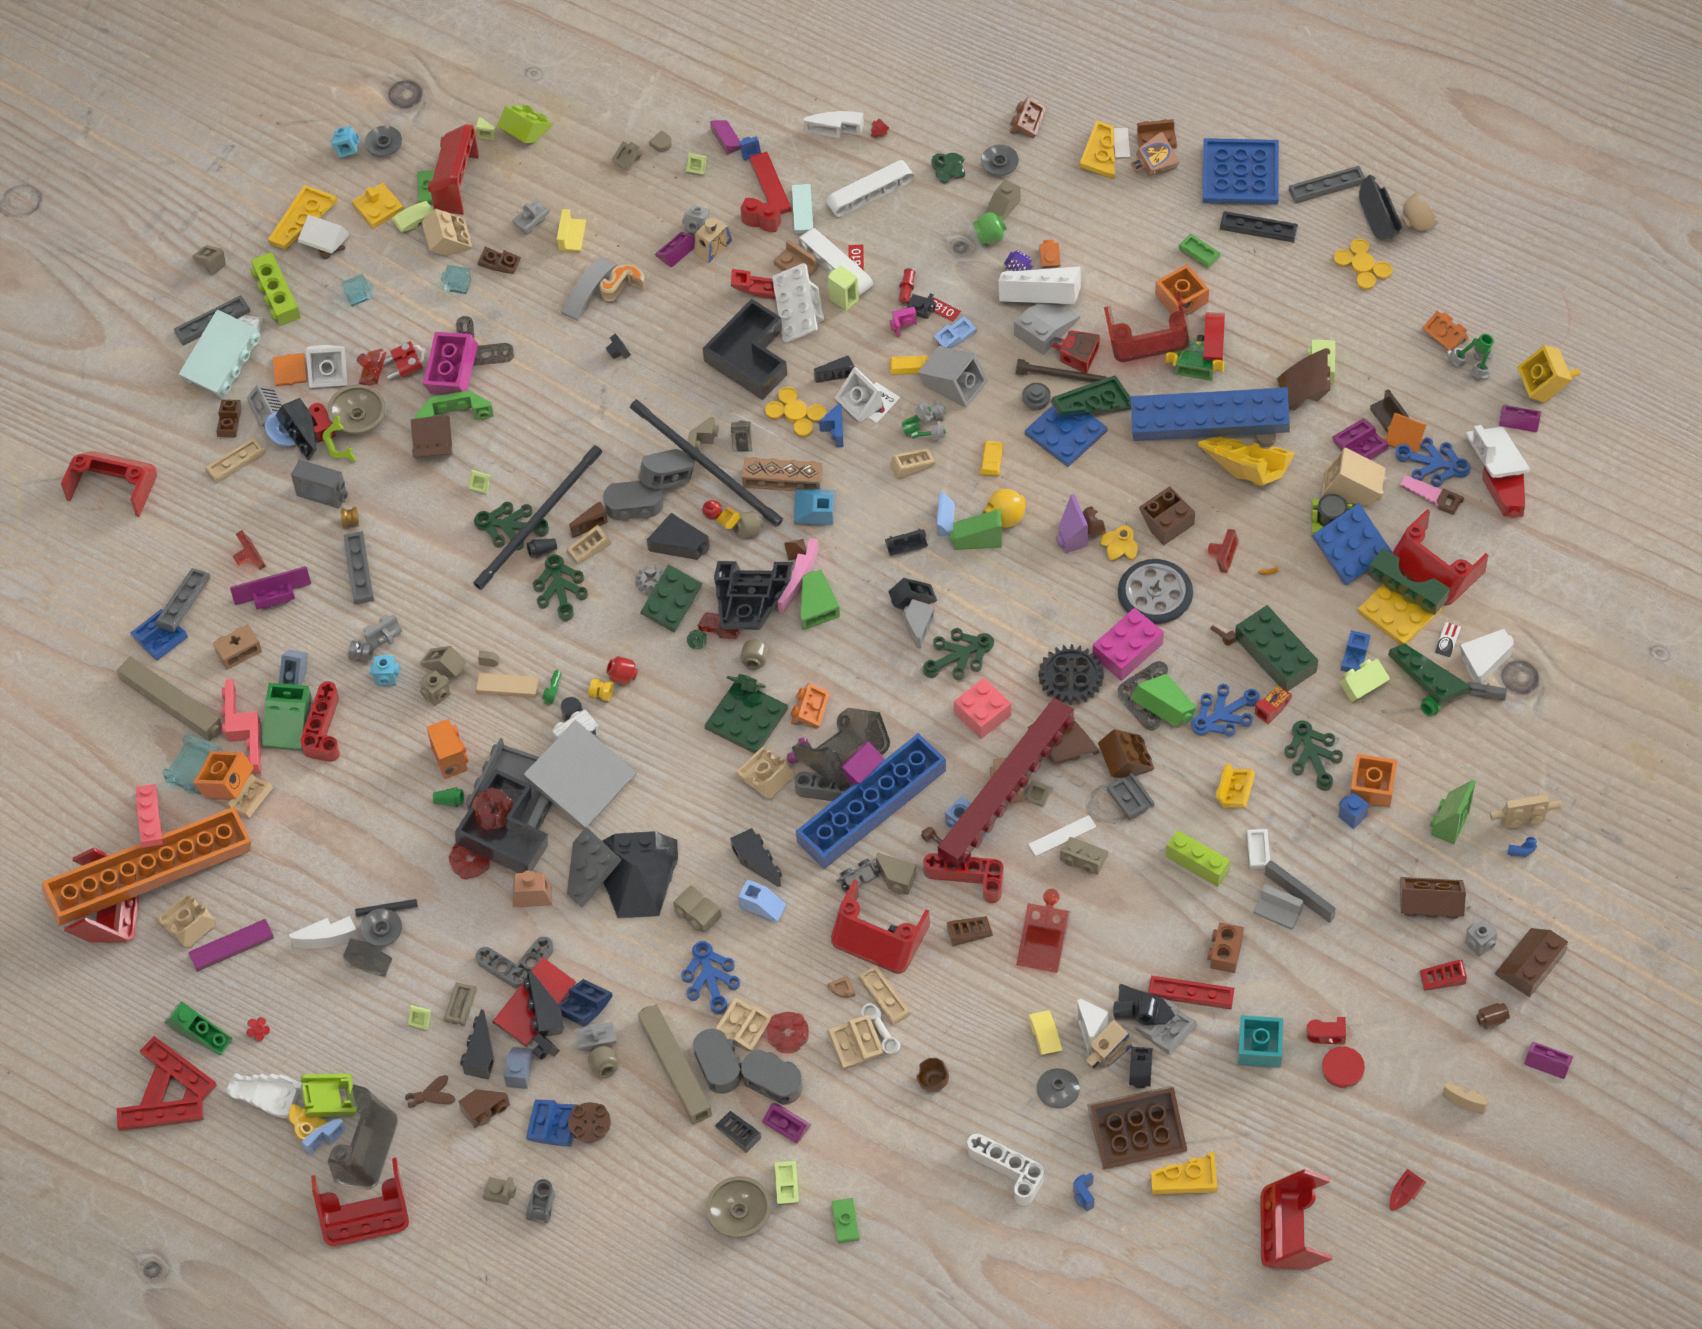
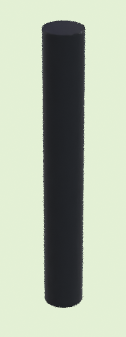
M417 899L356 908L355 914L356 917L365 916L376 909L384 908L395 911L418 907Z

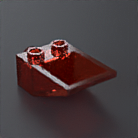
M1047 889L1044 892L1043 900L1046 903L1045 906L1028 903L1016 965L1058 973L1071 911L1054 908V905L1060 899L1057 890ZM1038 911L1040 917L1034 919L1032 917L1033 912ZM1055 915L1060 916L1061 920L1059 923L1053 922Z

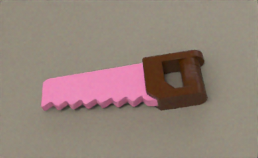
M1405 476L1400 484V487L1409 489L1410 492H1414L1415 495H1419L1421 498L1424 497L1425 500L1434 503L1439 510L1451 515L1455 514L1459 504L1464 501V497L1444 488L1441 490L1409 476ZM1447 498L1453 500L1450 506L1445 503Z

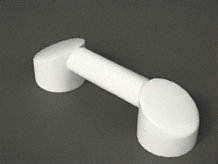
M872 1003L864 1005L861 1014L862 1016L869 1014L872 1023L883 1038L882 1049L889 1055L897 1053L901 1046L900 1042L896 1038L891 1037L881 1021V1012L878 1007Z

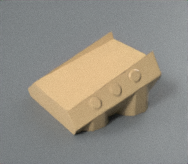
M761 747L736 771V775L766 798L773 799L774 795L790 780L793 781L794 770L788 766L785 758L781 756L775 757L771 750Z
M185 894L157 918V921L183 946L192 948L197 940L210 929L215 928L216 919L211 916L206 906L198 904L193 896Z

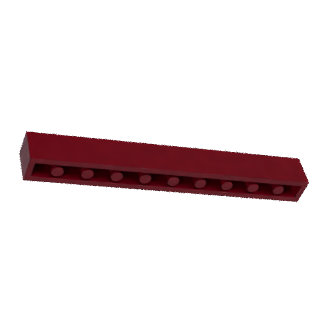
M1053 697L939 844L938 857L958 869L963 863L966 864L973 849H977L981 845L983 836L992 831L994 822L997 818H1001L1004 815L1007 805L1015 801L1020 788H1025L1031 774L1036 773L1040 768L1041 761L1044 758H1048L1051 754L1054 744H1058L1062 740L1064 731L1072 727L1075 721L1073 708Z

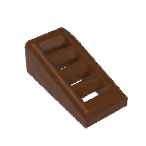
M601 502L593 505L569 524L572 538L592 530L597 525L601 526L608 522L606 510Z
M987 916L947 922V931L952 946L993 936ZM983 923L985 931H981L979 924ZM971 926H975L977 932H973ZM963 928H967L969 933H965Z

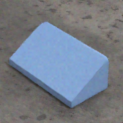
M943 492L939 493L937 535L950 536L949 531H953L955 504Z

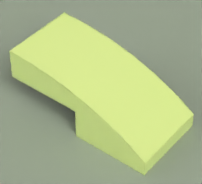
M427 201L421 202L393 216L392 220L401 232L416 229L419 222H422L433 209Z
M796 1161L775 1162L777 1204L799 1203Z

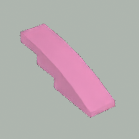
M817 539L809 540L806 555L798 554L791 581L778 600L779 613H783L795 600L802 589L803 576L811 572L818 553Z

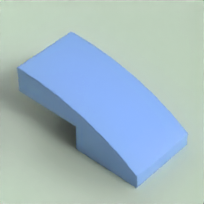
M963 316L952 326L947 324L934 335V338L942 347L952 348L975 334L977 329L966 316Z
M333 1120L309 1134L302 1141L304 1151L312 1155L325 1140L332 1145L346 1130L343 1120Z

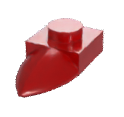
M1406 1169L1392 1190L1389 1203L1390 1210L1402 1208L1411 1199L1414 1200L1426 1181L1409 1169Z

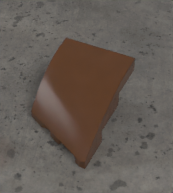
M1324 348L1309 355L1276 378L1280 388L1288 387L1290 410H1296L1306 399L1318 402L1330 391V367L1328 366L1330 349Z
M1074 721L1072 727L1064 731L1062 740L1058 744H1054L1048 759L1054 764H1060L1068 760L1080 759V755L1089 753L1097 755L1099 749L1078 723Z

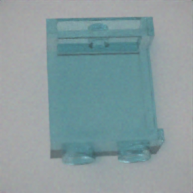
M185 733L182 738L183 748L170 769L163 770V775L169 785L173 787L179 786L190 794L202 795L193 782L210 751L223 750L219 745Z

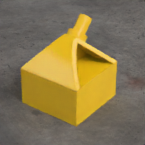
M1543 345L1517 367L1529 398L1544 403L1569 384L1573 377L1580 376L1578 368L1573 370L1567 369L1559 349Z

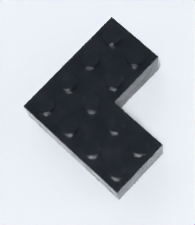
M751 298L702 348L704 362L764 400L787 376L786 361L766 349L782 331L781 317Z
M495 769L456 829L455 844L516 873H523L528 870L533 871L548 847V834L518 820L532 798L531 785Z

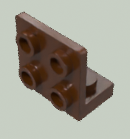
M449 416L411 419L412 453L414 458L453 454Z

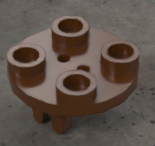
M588 1102L573 1107L568 1125L574 1138L581 1142L592 1143L606 1136L610 1130L611 1119L609 1112L603 1104Z

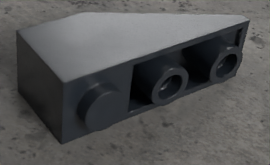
M301 398L283 404L276 417L284 426L290 438L296 443L300 452L309 461L317 450L312 417Z
M753 828L730 838L731 848L741 865L777 887L781 886L780 877H782V873L778 866L774 867L770 851L763 848L762 845L764 843L759 833L755 834Z
M528 971L524 979L525 991H529L530 998L527 999L528 1010L533 1013V1018L531 1019L532 1031H536V1035L540 1033L543 1036L562 1034L564 1024L560 1006L534 973Z
M481 1009L479 1016H476L474 1019V1031L467 1039L468 1049L466 1054L463 1053L460 1065L463 1067L464 1074L489 1080L495 1059L485 1012Z

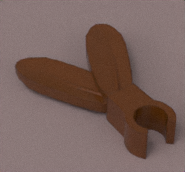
M443 1075L436 1078L423 1091V1094L422 1091L406 1094L405 1100L414 1099L413 1102H408V1108H414L425 1101L438 1104L454 1103L456 1099L453 1095L439 1092L446 1086L448 1076Z

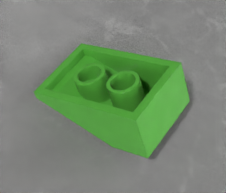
M1471 780L1449 792L1446 799H1441L1438 806L1440 812L1438 816H1433L1430 826L1433 827L1432 836L1455 845L1470 813L1476 781Z

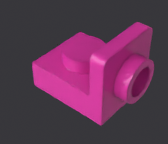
M915 307L892 311V319L889 320L892 331L895 330L897 337L901 336L900 327L917 324Z

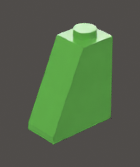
M994 510L954 522L953 531H949L950 543L954 542V550L1002 548L1001 511Z
M822 570L811 571L804 575L801 603L802 629L806 630L840 617L839 605Z
M1168 674L1138 684L1131 696L1134 702L1173 726L1189 723L1197 708Z

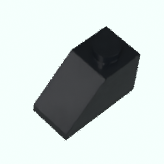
M902 578L888 591L893 606L903 610L906 606L910 605L912 599L926 604L937 601L931 584Z
M1131 1047L1129 1085H1133L1135 1088L1151 1087L1153 1048Z

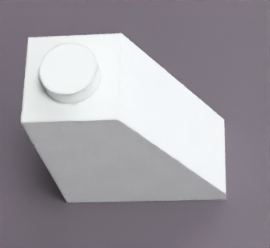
M1505 629L1460 645L1459 657L1474 683L1482 684L1511 656L1514 640L1511 635L1507 634Z

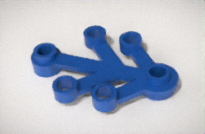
M1428 437L1424 438L1421 442V448L1424 451H1428L1431 457L1412 452L1411 447L1406 444H1401L1396 448L1395 456L1400 462L1412 460L1428 464L1421 469L1412 471L1411 477L1422 481L1425 475L1441 468L1448 469L1441 474H1433L1431 476V485L1434 487H1440L1444 480L1453 476L1465 477L1471 470L1469 462L1464 458H1458L1452 449V445L1448 442L1441 444L1440 453L1448 456L1450 461L1442 458L1433 445V440Z
M1222 683L1217 687L1218 698L1215 712L1208 717V708L1212 705L1213 697L1209 693L1202 694L1199 716L1191 721L1192 731L1199 736H1203L1211 731L1231 737L1236 732V726L1233 723L1241 724L1244 727L1251 726L1253 720L1251 714L1244 713L1240 716L1231 713L1245 705L1254 707L1259 701V692L1255 689H1248L1244 692L1243 697L1224 707L1230 688L1227 684ZM1221 689H1226L1227 691H1226V692H1221L1220 690H1221ZM1208 698L1210 701L1205 702L1203 699ZM1248 718L1250 721L1245 722L1243 719ZM1218 720L1229 722L1224 726L1214 724ZM1227 728H1232L1233 730H1232V731H1227L1226 729H1227Z
M699 941L692 948L694 956L692 961L681 973L682 980L685 983H690L694 980V971L702 963L703 970L692 987L687 989V998L690 1001L698 1000L700 996L699 991L707 980L712 997L710 1008L712 1012L721 1014L727 1009V1001L725 997L720 995L715 978L727 983L728 988L731 990H737L740 987V980L737 976H730L712 967L710 960L722 965L725 972L734 970V960L713 952V948L708 942ZM702 950L706 951V953L700 954L699 952ZM726 963L732 964L730 967L725 966ZM685 974H691V977L686 978L684 976ZM736 981L737 984L731 985L730 982ZM691 992L697 993L695 996L689 995ZM718 1004L722 1005L721 1008H715Z

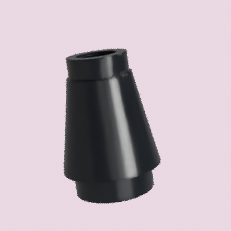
M555 538L533 539L527 543V551L530 558L535 557L537 559L557 550Z

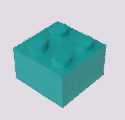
M1241 1015L1238 1065L1281 1068L1283 1018Z

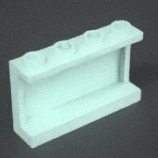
M216 310L179 372L180 377L185 382L197 384L223 399L230 391L234 379L239 376L242 365L249 359L252 348L258 344L260 333L255 327Z

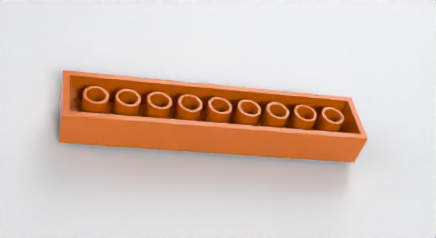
M235 807L163 834L162 845L142 848L140 843L42 881V894L58 927L249 852L251 839Z

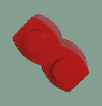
M745 198L740 207L742 223L750 227H760L767 232H777L781 223L780 208L772 203H762L755 198Z

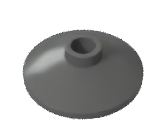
M391 126L376 127L365 138L367 150L376 156H389L395 153L402 144L400 132Z
M993 145L987 148L981 157L983 168L988 173L997 176L1013 172L1019 162L1017 152L1007 145Z
M384 908L376 909L364 917L360 930L363 939L367 943L383 947L392 944L399 938L402 932V922L394 911ZM381 929H385V930H386V931H384V932H382V933L379 932Z
M1061 1068L1046 1071L1037 1083L1039 1098L1043 1103L1053 1108H1064L1071 1105L1077 1099L1080 1091L1076 1076L1070 1071ZM1055 1083H1061L1062 1086L1056 1087Z

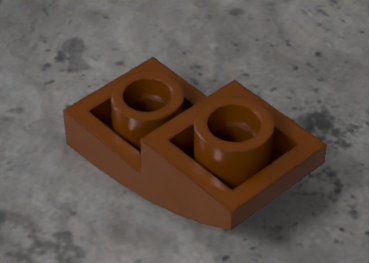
M485 246L477 265L494 271L514 274L521 257L503 250V253H500Z
M221 399L218 412L219 422L216 430L217 437H237L241 400Z

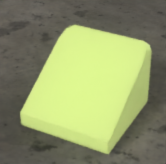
M479 117L476 125L478 139L496 141L495 127Z

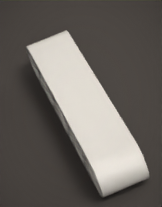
M903 160L897 161L833 192L827 197L826 204L836 217L844 216L909 184L913 180L914 174Z
M811 228L797 239L801 248L808 253L814 254L817 263L830 273L841 265L857 276L859 296L873 286L870 276L817 229Z

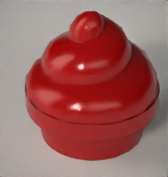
M879 118L871 124V137H883L888 133L889 127Z
M709 500L704 503L702 512L705 517L714 520L722 513V506L716 500Z

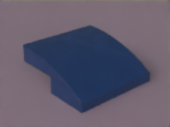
M583 979L568 989L570 996L558 1005L561 1008L563 1017L585 1027L602 1012L613 995L612 992Z

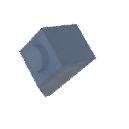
M289 649L282 654L279 684L302 685L307 670L308 653Z
M512 1047L507 1056L504 1073L506 1087L528 1089L533 1049Z

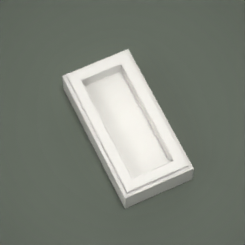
M1247 830L1249 869H1265V865L1270 861L1268 830Z

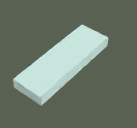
M792 185L795 234H805L813 228L811 185Z

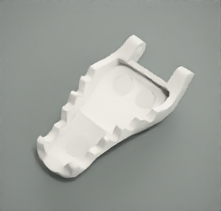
M235 1073L229 1081L227 1094L232 1098L241 1099L273 1116L289 1118V1109L292 1104H296L299 1092H302V1083L281 1074H270L269 1076L260 1074L249 1077Z

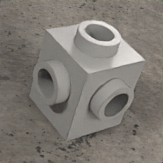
M692 205L689 211L683 215L684 231L695 235L705 224V221L710 218V209Z
M1483 919L1478 923L1474 922L1467 928L1465 943L1480 957L1496 945V930Z

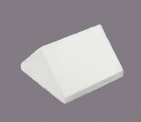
M308 215L298 242L332 254L349 237V232L341 225Z
M854 367L835 399L854 418L862 422L882 408L881 391Z
M1079 999L1077 1000V1021L1088 1054L1091 1055L1093 1052L1090 1044L1107 1027L1108 1012Z

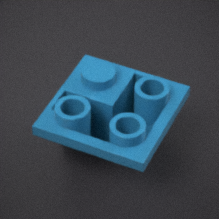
M796 489L794 524L833 525L835 490Z

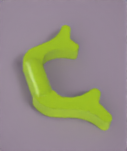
M335 416L333 424L324 431L323 440L330 456L333 458H347L354 462L356 457L352 454V447L347 448L344 452H339L335 448L331 438L332 432L344 429L343 425L340 424V417Z

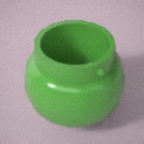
M993 212L984 213L979 216L977 221L973 222L982 245L1000 242L1004 237V230H1007L1002 217H997Z

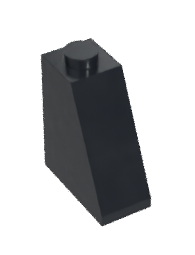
M670 513L647 538L648 550L651 552L698 560L701 555H705L710 547L708 535L673 513Z

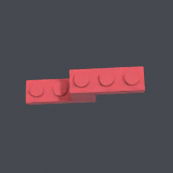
M233 679L225 680V688H222V698L225 700V705H222V715L225 717V722H222L223 735H227L229 742L246 740L247 750H250V755H247L246 758L254 767L252 773L253 775L261 774V721L258 712L236 713V687Z
M156 784L135 787L137 796L136 806L142 848L162 845V826Z

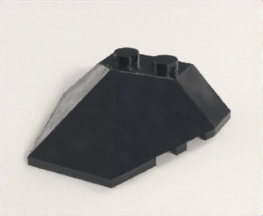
M717 561L714 582L716 584L721 628L760 630L791 581L794 562H774L772 571L740 570L737 561Z
M656 831L617 833L602 840L622 859L603 882L617 918L659 916L667 895L669 883L673 877L675 865L678 862L677 839Z

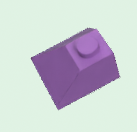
M1075 494L1070 495L1059 524L1058 535L1056 536L1059 547L1062 546L1065 553L1087 547L1088 524Z

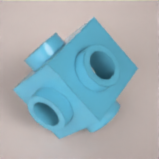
M351 126L334 130L331 143L339 158L357 153L358 143L360 142L358 133L354 132Z
M374 656V664L370 665V674L374 676L376 686L396 685L397 675H400V665L396 663L394 656Z

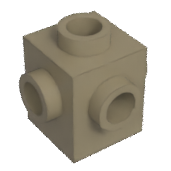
M434 670L420 680V692L426 700H429L436 706L451 695L448 686L450 682L444 674L440 675Z

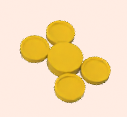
M1355 239L1350 244V251L1340 249L1335 252L1334 262L1341 267L1351 264L1352 270L1358 274L1357 285L1361 289L1369 290L1375 286L1376 277L1380 279L1389 278L1393 269L1385 261L1375 264L1374 258L1368 254L1369 243L1364 239Z
M792 387L782 388L778 393L780 402L773 401L765 407V414L768 418L779 419L784 415L787 421L795 423L794 432L800 437L811 435L813 432L812 422H819L826 415L825 407L820 404H814L807 410L805 403L797 400V391Z

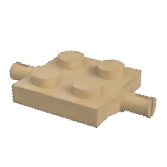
M1547 794L1506 801V805L1502 810L1490 812L1491 820L1502 819L1504 828H1518L1525 824L1536 825L1545 821L1546 813L1549 810L1561 809V804L1559 800L1549 802Z

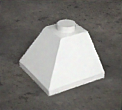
M333 345L307 347L309 388L348 385L345 347Z

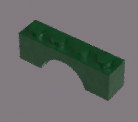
M1382 548L1369 564L1368 575L1374 581L1387 586L1389 590L1404 596L1407 601L1414 602L1424 611L1436 615L1448 600L1450 588L1434 578L1426 582L1408 580L1399 570V557Z

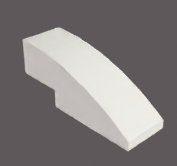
M826 112L804 118L805 132L841 138L842 133L860 136L864 126V116L860 112Z
M350 916L332 924L326 918L289 934L293 947L305 949L334 947L359 939Z

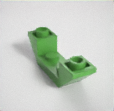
M467 390L431 397L415 415V419L435 417L434 414L465 410L471 407L475 420L486 419L494 415L490 401Z

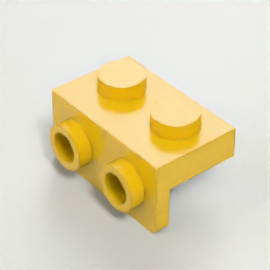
M1225 763L1224 769L1221 772L1219 787L1216 789V798L1223 808H1246L1255 776L1253 769H1233L1230 763Z

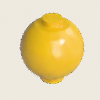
M1000 489L989 497L986 509L982 510V514L1000 510L1002 528L1014 527L1024 517L1026 500L1014 490Z

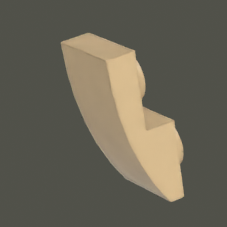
M1451 1081L1444 1086L1442 1095L1454 1104L1476 1113L1484 1114L1487 1111L1488 1101L1482 1093L1471 1089L1466 1094L1461 1086L1453 1084Z

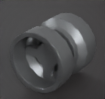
M352 640L348 652L349 660L356 661L360 659L362 662L370 663L373 656V644H361L359 641Z

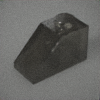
M741 420L731 423L733 452L752 451L751 421Z
M350 938L343 954L347 968L384 978L392 962L390 956L372 944Z

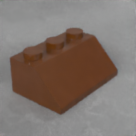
M1400 877V911L1404 915L1414 917L1417 914H1425V916L1431 918L1444 915L1451 919L1464 916L1466 891L1463 880Z
M1531 928L1498 968L1495 975L1530 998L1564 956L1568 941L1552 930Z

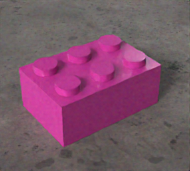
M435 332L423 385L430 394L445 395L468 390L478 343L471 334Z
M1134 608L1093 644L1092 653H1095V659H1100L1101 665L1122 681L1163 645L1164 631Z

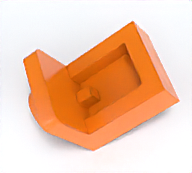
M1043 240V244L1039 245L1041 267L1060 266L1059 242Z

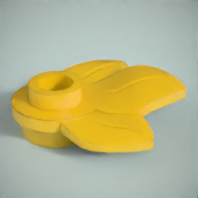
M1126 525L1119 526L1115 531L1105 533L1100 540V544L1107 547L1110 561L1118 559L1123 554L1130 560H1134L1138 552V545L1133 539L1134 532ZM1126 532L1127 536L1121 537L1120 534Z
M292 1104L288 1117L289 1121L294 1125V1134L297 1139L303 1141L313 1131L328 1123L320 1119V1117H306L305 1111L307 1109H302Z

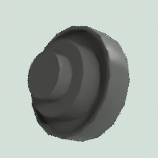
M1031 383L1024 388L1022 399L1028 408L1040 410L1049 404L1051 392L1042 383Z

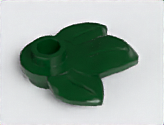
M938 153L932 157V167L936 170L937 178L943 183L947 184L950 177H965V170L961 165L965 159L957 153H948L946 155Z
M738 674V677H726V679L741 683V689L757 692V689L760 687L766 688L764 684L758 683L757 679L747 675Z

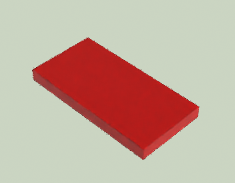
M544 957L541 958L532 970L557 1004L563 1001L569 993L568 989L576 984L574 979ZM523 981L492 1023L527 1047L535 1037L536 1031H532L531 1019L533 1018V1013L528 1010L527 999L530 998L529 991H525Z

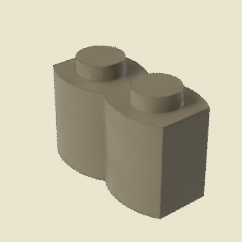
M691 885L673 902L674 912L681 919L686 918L689 920V924L696 931L701 930L705 933L722 916L720 908Z

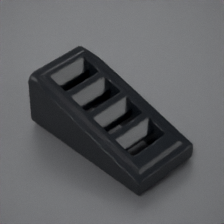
M849 355L814 368V381L818 383L848 378L855 366Z
M729 1111L715 1125L716 1128L745 1153L761 1139V1133L732 1111ZM730 1118L733 1120L727 1127L723 1126ZM736 1124L739 1125L733 1132L730 1131ZM743 1128L744 1131L737 1136L736 1134ZM747 1134L750 1135V1136H748L745 1140L742 1139V1138H744Z

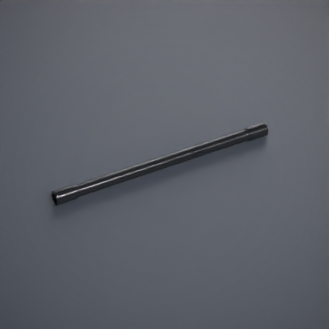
M635 399L631 403L629 408L648 421L762 514L772 525L778 527L782 523L783 518L778 513L767 507L654 415L639 400Z
M592 446L581 462L523 528L475 579L473 584L477 589L483 590L494 574L587 468L603 453L598 446Z

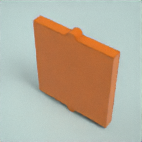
M288 353L284 356L273 357L275 386H293V384L307 382L304 353L292 355Z
M1394 413L1391 424L1387 427L1388 433L1385 441L1388 445L1396 448L1401 444H1406L1411 447L1412 452L1417 453L1420 443L1424 440L1423 435L1427 424Z

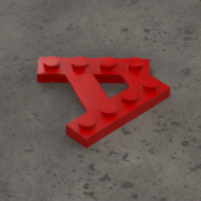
M153 1036L140 1050V1053L156 1066L140 1105L117 1108V1128L119 1131L204 1120L203 1100L217 1086L214 1080ZM172 1078L186 1088L182 1100L162 1102Z

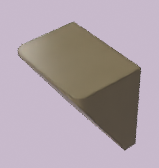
M1031 780L1024 800L1044 807L1053 787Z

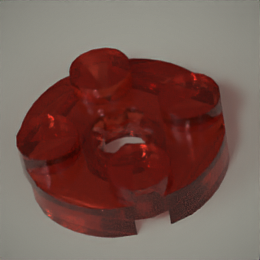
M488 788L481 791L475 796L472 804L473 812L475 811L477 816L475 818L477 823L488 830L504 827L506 825V817L513 808L512 799L508 798L502 790L497 788ZM489 805H494L496 811L491 813Z
M454 844L452 847V851L449 854V863L453 872L459 875L461 879L466 880L478 877L490 868L489 859L457 844ZM467 855H470L471 857L475 856L473 861H465L467 859Z
M782 1012L771 1017L767 1026V1039L769 1044H772L777 1051L787 1054L794 1053L800 1050L804 1043H807L809 1027L802 1014ZM785 1029H790L794 1031L790 1033V1036H786L785 1033H782Z

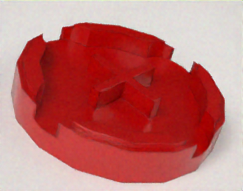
M1347 1046L1336 1047L1324 1056L1322 1071L1325 1079L1330 1084L1339 1088H1346V1086L1352 1087L1362 1079L1365 1064L1361 1054L1355 1049Z

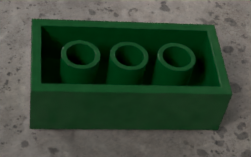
M1268 605L1236 625L1235 639L1276 684L1285 690H1291L1317 672L1318 659Z

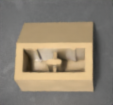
M434 209L422 221L431 252L446 256L472 248L464 218Z

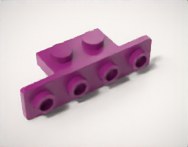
M304 566L231 586L230 590L235 605L254 600L257 610L261 608L267 609L272 605L284 604L294 600L293 589L310 585L311 580L308 569Z

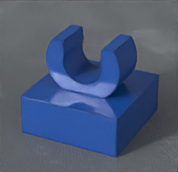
M748 136L742 138V141L739 142L744 161L750 159L749 156L761 153L757 136L752 138Z

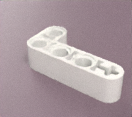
M981 1134L971 1135L967 1141L969 1157L1017 1181L1014 1187L1015 1202L1020 1206L1030 1205L1044 1182V1168L1042 1165ZM994 1154H999L1001 1157L998 1159H994L991 1156ZM1016 1163L1019 1164L1020 1167L1012 1168L1010 1165ZM1032 1173H1037L1039 1176L1036 1178H1032L1029 1175ZM1025 1190L1029 1192V1194L1020 1195L1019 1192Z

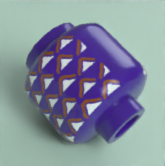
M1019 250L1014 251V253L1010 252L1004 262L1006 271L1031 270L1033 267L1030 265L1031 257Z

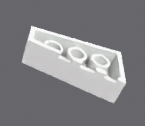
M1080 267L1002 272L999 278V301L1075 304L1081 288Z

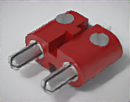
M409 341L391 350V355L380 360L383 366L395 361L397 369L387 374L389 380L399 375L404 378L423 368L421 362L424 360L426 350L418 345L413 346L412 342ZM415 348H418L419 351H423L421 353V360L419 359Z

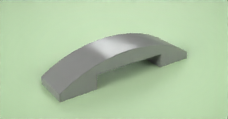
M599 258L591 264L572 289L561 311L562 314L578 321L588 308L587 303L600 286L601 281L610 278L611 272L617 264L604 258Z

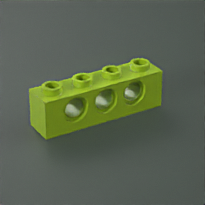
M270 252L251 259L253 266L250 268L253 278L258 279L256 282L260 292L265 294L263 299L266 306L270 305L271 307L269 312L272 319L277 320L279 326L300 319L298 306L273 253Z

